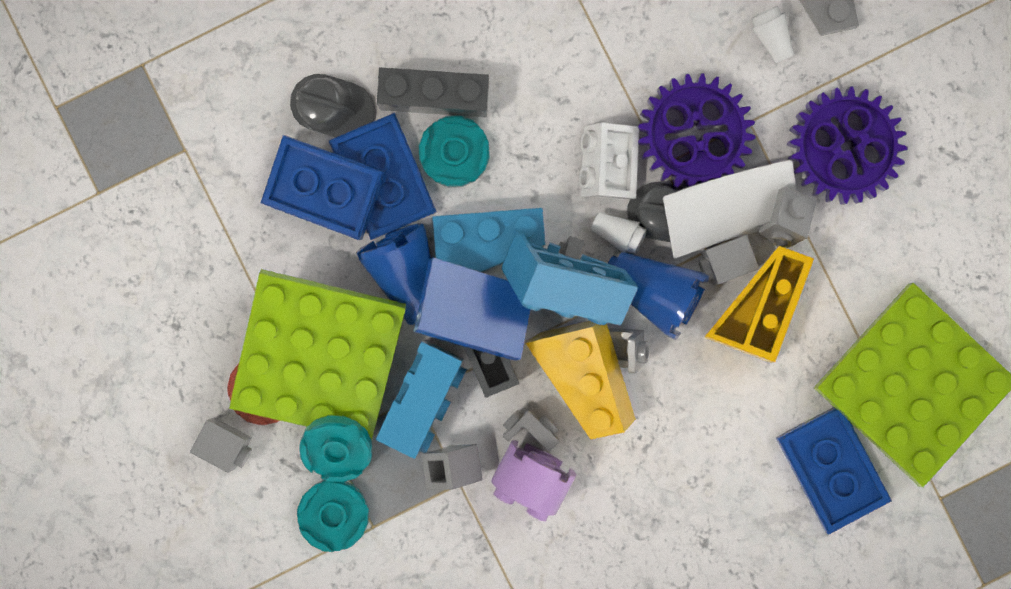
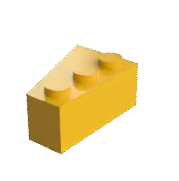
M778 246L704 338L764 361L775 363L814 258Z
M589 320L540 332L525 343L590 440L624 433L636 420L607 323L606 325H598Z

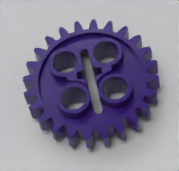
M704 73L700 74L696 83H693L690 74L684 76L683 85H680L675 78H672L670 80L671 91L660 86L657 92L661 99L650 96L647 100L653 110L643 109L640 113L643 118L648 120V123H642L637 126L639 131L646 133L645 137L638 140V145L648 146L649 148L641 157L642 159L653 157L655 162L649 170L654 171L661 168L663 173L660 181L663 182L669 176L674 177L673 188H677L682 181H686V187L688 188L695 186L696 182L701 184L722 177L721 174L724 176L735 174L732 166L742 169L746 165L739 156H749L752 154V150L744 145L745 142H751L756 139L755 135L746 133V129L755 124L754 120L744 119V115L751 110V107H739L738 103L743 95L741 93L731 97L729 95L732 89L731 83L723 89L718 88L719 77L717 76L710 84H706ZM703 105H715L719 110L718 120L710 121L706 119L702 113ZM671 109L680 111L684 117L683 125L679 127L670 125L666 118L667 111ZM693 125H696L697 130H706L720 125L727 126V131L705 133L698 141H696L694 135L669 141L664 138L666 134L686 133ZM711 139H718L723 142L725 146L723 156L718 157L710 153L708 143ZM675 145H684L688 148L690 158L687 162H679L673 157L672 149Z
M853 86L846 89L844 96H842L840 89L837 87L831 91V100L824 92L817 96L818 104L811 100L805 104L809 114L799 112L795 116L802 125H793L789 129V131L798 136L797 139L787 142V146L796 148L797 151L789 156L788 160L799 161L800 164L794 170V174L804 172L806 177L802 181L801 186L813 183L815 185L812 193L813 196L826 191L825 201L828 203L833 201L836 195H838L840 205H845L848 203L851 195L854 203L858 204L863 202V192L869 199L877 197L875 187L881 191L889 189L885 178L894 180L899 177L892 168L905 165V161L897 157V153L908 150L907 146L898 144V139L907 135L906 131H896L894 127L902 119L901 117L889 118L888 115L893 109L892 105L884 109L879 107L882 96L879 95L872 101H869L868 89L863 90L856 97ZM850 113L860 117L862 122L860 131L854 130L848 125L847 120ZM832 117L836 118V120H837V127H836V125L832 124V122H831V118H832ZM818 129L824 130L829 134L830 143L828 147H822L816 142L815 133ZM851 141L853 147L843 151L841 145L844 142ZM866 145H871L877 150L878 159L876 163H871L865 158L864 149ZM834 161H839L845 166L846 176L844 179H838L833 175L832 164ZM857 166L862 169V175L857 173Z

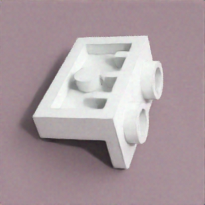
M600 122L584 127L580 140L581 150L583 151L582 169L579 173L581 197L636 199L639 129L637 126Z

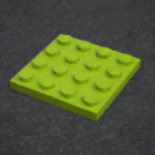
M261 269L229 409L306 427L316 419L325 416H344L362 425L372 439L406 304Z
M909 283L814 386V389L834 408L838 409L853 426L917 486L924 488L1011 391V373L916 284Z

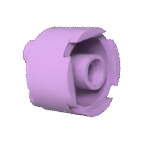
M512 440L491 479V482L496 487L493 494L508 504H513L514 501L527 507L526 511L532 517L546 521L549 515L553 516L558 512L576 477V473L571 468L565 473L560 469L562 461L553 455L527 443L524 449L517 448L519 441Z

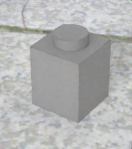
M747 235L702 251L703 259L698 261L701 272L709 275V280L711 279L713 285L724 283L759 269Z
M214 417L206 420L190 453L229 473L235 470L237 466L242 468L252 452V449L248 447L252 437Z
M477 444L451 445L421 454L427 490H453L483 480Z

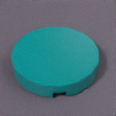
M445 116L438 119V121L434 122L423 132L419 143V160L425 173L436 183L449 188L464 187L475 182L485 172L490 159L489 141L484 131L473 120L462 116Z
M325 416L316 419L306 427L299 444L300 459L307 470L311 473L314 471L320 474L321 479L329 482L349 481L360 476L367 465H369L372 458V439L367 430L355 420L344 416Z
M324 480L314 484L302 496L297 508L299 530L303 538L311 546L324 552L341 551L352 547L363 536L369 523V507L365 496L355 485L346 481L329 482Z

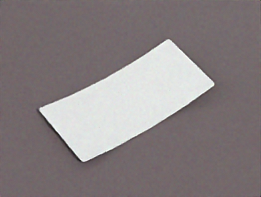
M792 160L727 175L664 196L663 201L673 257L678 258L714 244L760 231L763 225L771 222L778 191L785 186L796 190Z

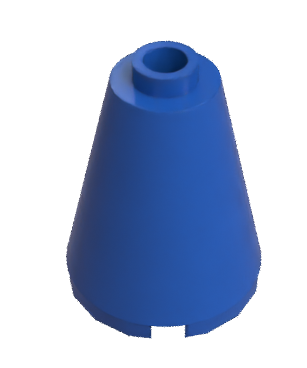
M413 224L388 233L379 242L375 243V241H372L356 252L359 261L387 298L406 304L403 319L408 325L415 324L427 265L431 259L427 234L423 224Z
M624 252L618 257L613 255L608 261V264L626 270L638 286L631 306L666 336L676 340L681 335V332L677 331L676 328H679L681 323L687 325L705 291L704 288L699 286L700 282H708L709 275L700 271Z

